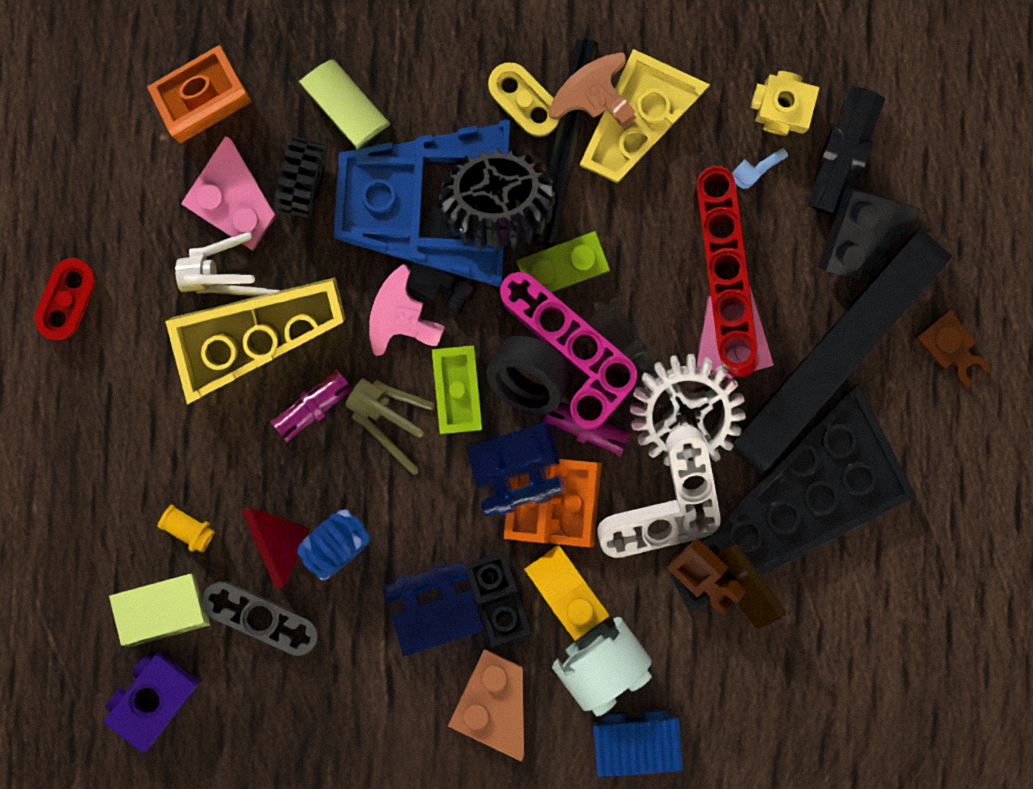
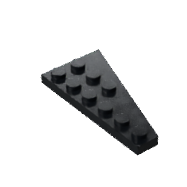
M856 384L720 522L717 531L705 537L701 542L714 554H717L731 543L738 544L758 573L763 576L916 498L860 385ZM672 573L669 574L689 613L710 603V596L703 592L700 596L696 597Z

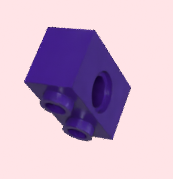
M163 651L155 654L153 658L146 654L131 673L137 679L130 688L125 691L120 687L105 706L110 713L103 722L142 753H145L153 745L202 682ZM143 688H151L157 692L160 699L157 709L149 710L142 706L139 695Z

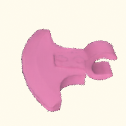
M401 265L386 279L375 298L371 310L370 341L373 354L376 356L385 353L390 338L396 334L415 337L425 344L437 346L445 327L437 322L420 318L424 303L416 301L408 293L407 281L411 270L406 265Z

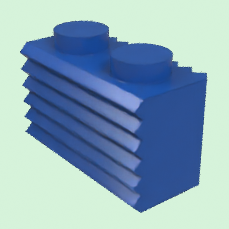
M669 709L643 711L644 718L627 719L626 712L602 714L601 721L593 722L597 777L683 771L680 726L677 715L669 716Z

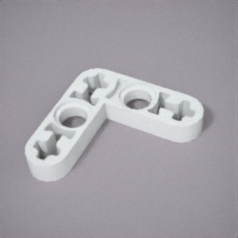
M692 426L679 427L672 431L666 440L676 500L606 517L597 528L599 543L605 554L614 558L625 557L693 541L696 538H705L717 531L720 526L721 517L710 457L704 437L697 428ZM691 443V454L694 461L686 462L683 454L684 444ZM698 475L705 479L703 484L696 489L689 490L682 486L684 481L691 476ZM701 503L704 519L696 521L697 516L694 504ZM663 519L670 522L668 528L660 533H653L648 530L649 525L656 520ZM639 526L641 535L636 536L634 527ZM616 532H621L622 538L619 540H614L613 534Z

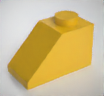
M559 544L525 568L533 583L575 641L610 616Z

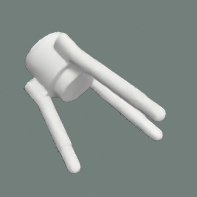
M250 232L203 248L189 249V258H179L176 262V281L181 292L196 291L197 294L220 293L257 297L280 291L225 285L253 283L255 277L253 275L217 274L215 262L206 259V256L251 240L252 234Z

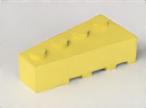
M336 277L172 317L167 320L166 325L187 404L343 323L346 317Z

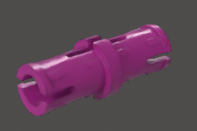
M336 369L307 393L304 390L299 394L300 399L270 422L288 443L290 439L314 420L321 421L326 417L324 412L348 393H351L353 389Z
M562 401L556 410L546 414L543 422L550 423L578 436L577 441L583 444L587 440L617 454L619 457H621L632 433L607 422L592 430L583 429L572 420L571 406ZM577 409L581 418L589 421L597 419L598 413L590 410L588 414Z

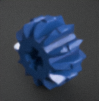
M347 509L339 510L303 539V542L298 547L297 554L311 573H314L320 580L328 579L364 550V547L369 544L370 535L357 516H354Z

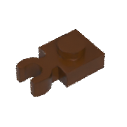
M951 310L946 311L915 337L942 370L951 364L956 367V378L964 387L968 388L973 385V382L966 374L969 365H976L983 374L990 371V366L985 359L980 356H972L968 351L977 341Z
M698 538L680 552L667 566V569L696 597L700 596L703 592L708 594L712 606L721 614L726 613L733 602L738 603L746 592L739 582L726 578L723 575L728 566Z

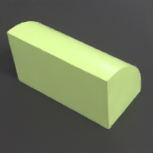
M334 59L321 64L299 81L307 94L356 149L364 148L390 125L387 119Z
M192 573L109 596L121 646L133 647L210 626L209 617L203 610L201 590Z

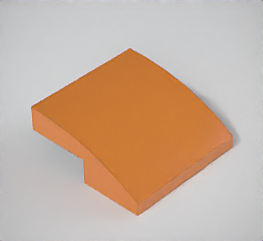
M512 455L504 539L594 547L602 463Z

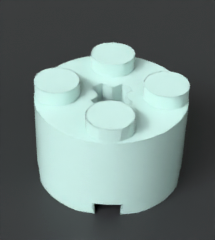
M621 617L613 618L616 626L610 629L605 623H602L584 634L565 650L570 656L562 665L560 660L557 659L552 666V669L584 711L592 710L596 716H600L610 710L617 702L615 697L629 688L631 691H635L645 685L652 677L647 670L651 665L652 659Z

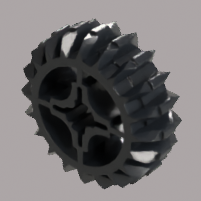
M497 147L494 154L486 155L480 149L477 158L473 159L465 155L463 165H452L450 175L444 176L443 189H441V194L439 195L442 219L445 221V225H448L453 237L460 236L464 246L475 242L479 251L487 245L492 246L496 253L504 245H509L515 250L518 241L530 244L533 234L543 235L545 224L551 223L553 205H555L553 183L550 175L545 173L542 163H534L530 154L519 158L515 148L508 154H502Z

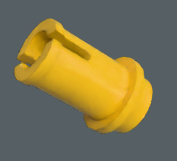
M172 504L166 509L158 523V528L167 531L188 544V550L191 552L195 550L201 553L204 552L215 534V531L209 528V522L201 523Z

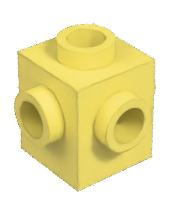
M778 71L777 76L770 74L764 85L757 83L751 103V108L758 110L755 121L763 123V130L773 134L787 136L789 130L804 134L809 129L820 87L801 83L803 77L791 72ZM778 99L784 100L788 108L782 107L778 103Z

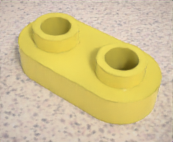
M511 62L503 63L492 71L488 83L491 97L527 134L534 137H544L551 134L557 128L559 120L548 116L554 98L521 65ZM507 79H513L517 82L518 88L513 93H506L501 87L502 83ZM534 110H544L547 114V119L543 123H535L531 119V113Z

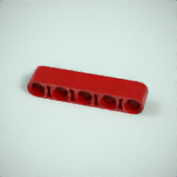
M712 166L706 168L700 174L697 180V191L717 349L722 366L727 370V373L734 377H744L750 375L756 369L759 362V353L738 192L733 174L722 166ZM714 183H723L729 187L727 193L721 197H711L706 192ZM720 223H728L734 227L732 234L726 238H717L711 233L713 228ZM730 263L739 267L738 274L732 279L724 280L717 276L718 269L724 264ZM738 304L745 309V312L739 320L728 321L722 317L723 310L729 305ZM735 346H745L750 350V355L744 362L733 363L727 358L729 350Z

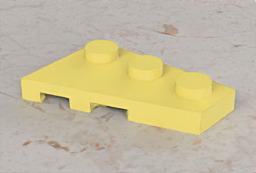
M633 49L615 90L631 105L637 118L625 128H622L610 112L605 110L579 166L618 184L704 93L710 84Z

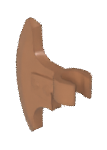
M620 52L607 55L580 68L557 92L550 106L548 116L559 120L569 111L580 109L586 111L594 118L603 111L608 110L622 128L629 125L637 118L634 115L635 111L618 94L611 82L613 76L626 65L625 54Z

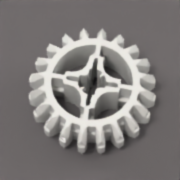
M688 354L686 366L681 367L677 356H671L670 363L672 369L668 371L665 370L662 363L657 362L654 366L659 377L655 379L650 374L644 373L642 381L649 389L635 387L633 391L634 396L643 401L630 405V412L641 416L631 421L632 429L637 431L645 430L638 436L639 444L642 446L653 442L649 448V455L655 458L664 450L663 462L665 465L670 466L666 449L668 437L664 434L667 432L671 433L682 426H692L701 431L711 458L714 461L720 460L721 457L716 447L721 445L724 449L730 451L733 448V444L726 435L740 436L742 433L741 427L731 421L745 419L744 410L733 408L744 402L742 393H731L738 386L736 379L730 378L722 382L727 373V370L722 365L710 373L712 360L708 357L702 361L700 368L696 367L694 354ZM687 380L698 381L712 389L707 392L703 389L697 393H688L677 382ZM666 390L672 405L662 415L663 419L654 424L652 419L654 404L659 395ZM677 397L690 409L698 407V409H694L697 426L685 414L681 415ZM721 399L722 413L720 420L709 434L703 419L713 409L712 404ZM691 443L683 445V454L686 462L689 461V458H692Z

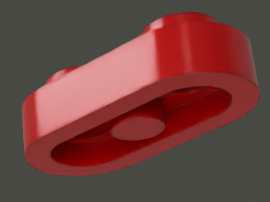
M69 258L59 262L53 269L34 317L36 328L44 337L53 340H65L77 331L96 286L95 272L88 263L76 258ZM73 273H79L82 277V283L77 288H71L68 283L69 277ZM61 311L66 317L65 323L61 327H55L52 323V317L56 312Z

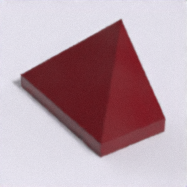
M256 507L242 511L275 589L284 587L290 580L299 557L297 554L298 547L303 542V539L306 538L309 528Z

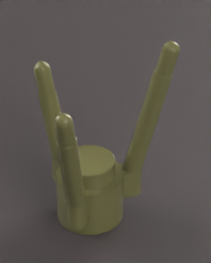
M362 378L351 392L345 404L347 408L355 412L352 419L363 425L411 474L416 475L418 468L370 418L377 421L382 415L416 437H422L424 433L420 428L387 407L390 399L384 395L431 411L435 409V404L389 387L378 379L372 384Z

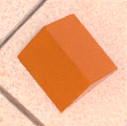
M220 45L147 86L169 133L180 144L253 102Z

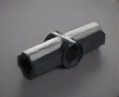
M850 87L842 105L836 127H832L819 160L822 164L806 206L820 213L836 216L845 187L853 188L856 177H860L866 165L873 144L870 139L885 102V97L866 88Z

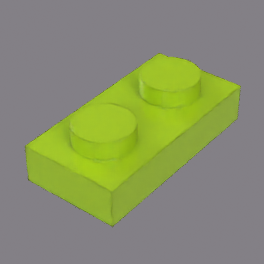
M595 231L516 260L520 272L532 276L551 293L610 272Z
M474 345L432 349L440 434L482 430Z

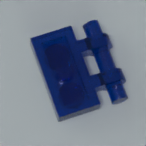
M543 422L466 447L477 488L494 486V496L481 500V508L485 516L498 512L501 515L515 512L518 506L534 501L539 505L551 501V496L565 492V484L562 477L557 476L547 480L545 468L560 464L549 423ZM526 474L529 475L530 485L512 490L510 479Z
M463 561L448 566L444 562L433 566V571L414 577L406 574L397 577L398 582L382 586L387 603L401 598L404 600L406 610L391 614L403 656L485 630L472 589L456 594L452 582L468 577ZM440 587L442 599L419 605L416 593Z

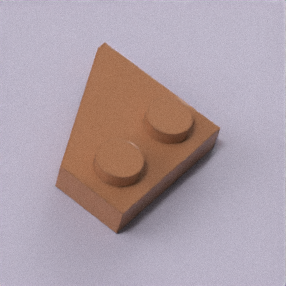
M484 648L448 727L522 761L524 757L522 666Z

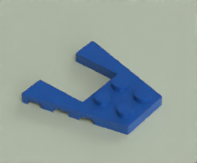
M502 120L497 125L477 128V126L458 129L456 133L432 137V135L417 137L416 141L393 145V142L339 153L334 238L501 287L504 246H501L496 253L494 248L489 245L479 251L475 242L464 246L461 239L420 238L424 162L462 164L465 155L475 159L478 157L480 149L487 155L494 154L497 147L502 154H508L510 120Z

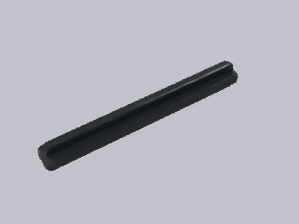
M578 38L576 40L568 79L580 68L596 59L597 41L588 38ZM571 110L559 120L547 172L553 183L555 205H553L551 223L545 224L543 235L534 234L533 236L534 240L538 242L554 244L556 241L584 110Z

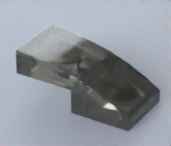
M615 302L585 321L635 365L637 380L632 391L628 394L631 400L635 397L633 394L635 387L649 388L642 381L644 373L650 374L655 379L659 377L654 366L657 363ZM590 340V342L597 351L596 344L592 340ZM612 366L609 368L621 387L628 384L630 376L624 367Z

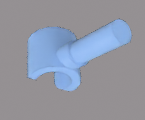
M781 148L761 161L755 168L744 159L732 173L735 183L742 189L750 188L768 169L788 157L786 150Z

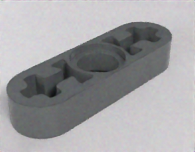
M227 581L216 582L210 585L203 593V610L210 618L296 656L307 654L318 642L319 631L316 624L310 618ZM225 589L229 592L228 599L238 605L242 604V596L250 600L241 612L240 622L233 619V616L238 611L232 608L225 607L221 612L215 610L216 602L211 599L213 593L220 594ZM256 606H264L272 614V624L266 630L254 629L249 623V613ZM281 614L288 617V620L284 623L286 627L297 629L300 624L306 626L305 634L311 637L310 642H302L298 647H295L291 644L293 637L282 631L279 634V640L273 638L271 634L278 628Z

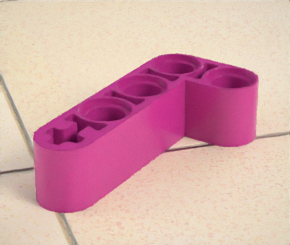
M523 272L510 274L504 279L500 289L504 307L540 339L554 347L565 357L566 361L588 379L573 397L570 413L576 425L583 429L592 430L600 427L635 386L637 380L635 365L532 276ZM526 285L528 286V297L536 305L540 297L546 301L538 305L532 318H529L526 314L531 312V306L522 299H518L515 303L512 302L511 287L515 286L520 289ZM548 311H557L564 317L565 323L560 330L548 332L540 325L542 315ZM582 338L592 340L597 346L595 356L588 360L577 358L572 350L577 340ZM610 367H624L630 376L628 384L620 388L610 386L605 379V373ZM586 398H594L601 404V415L592 421L581 418L577 411L580 401Z

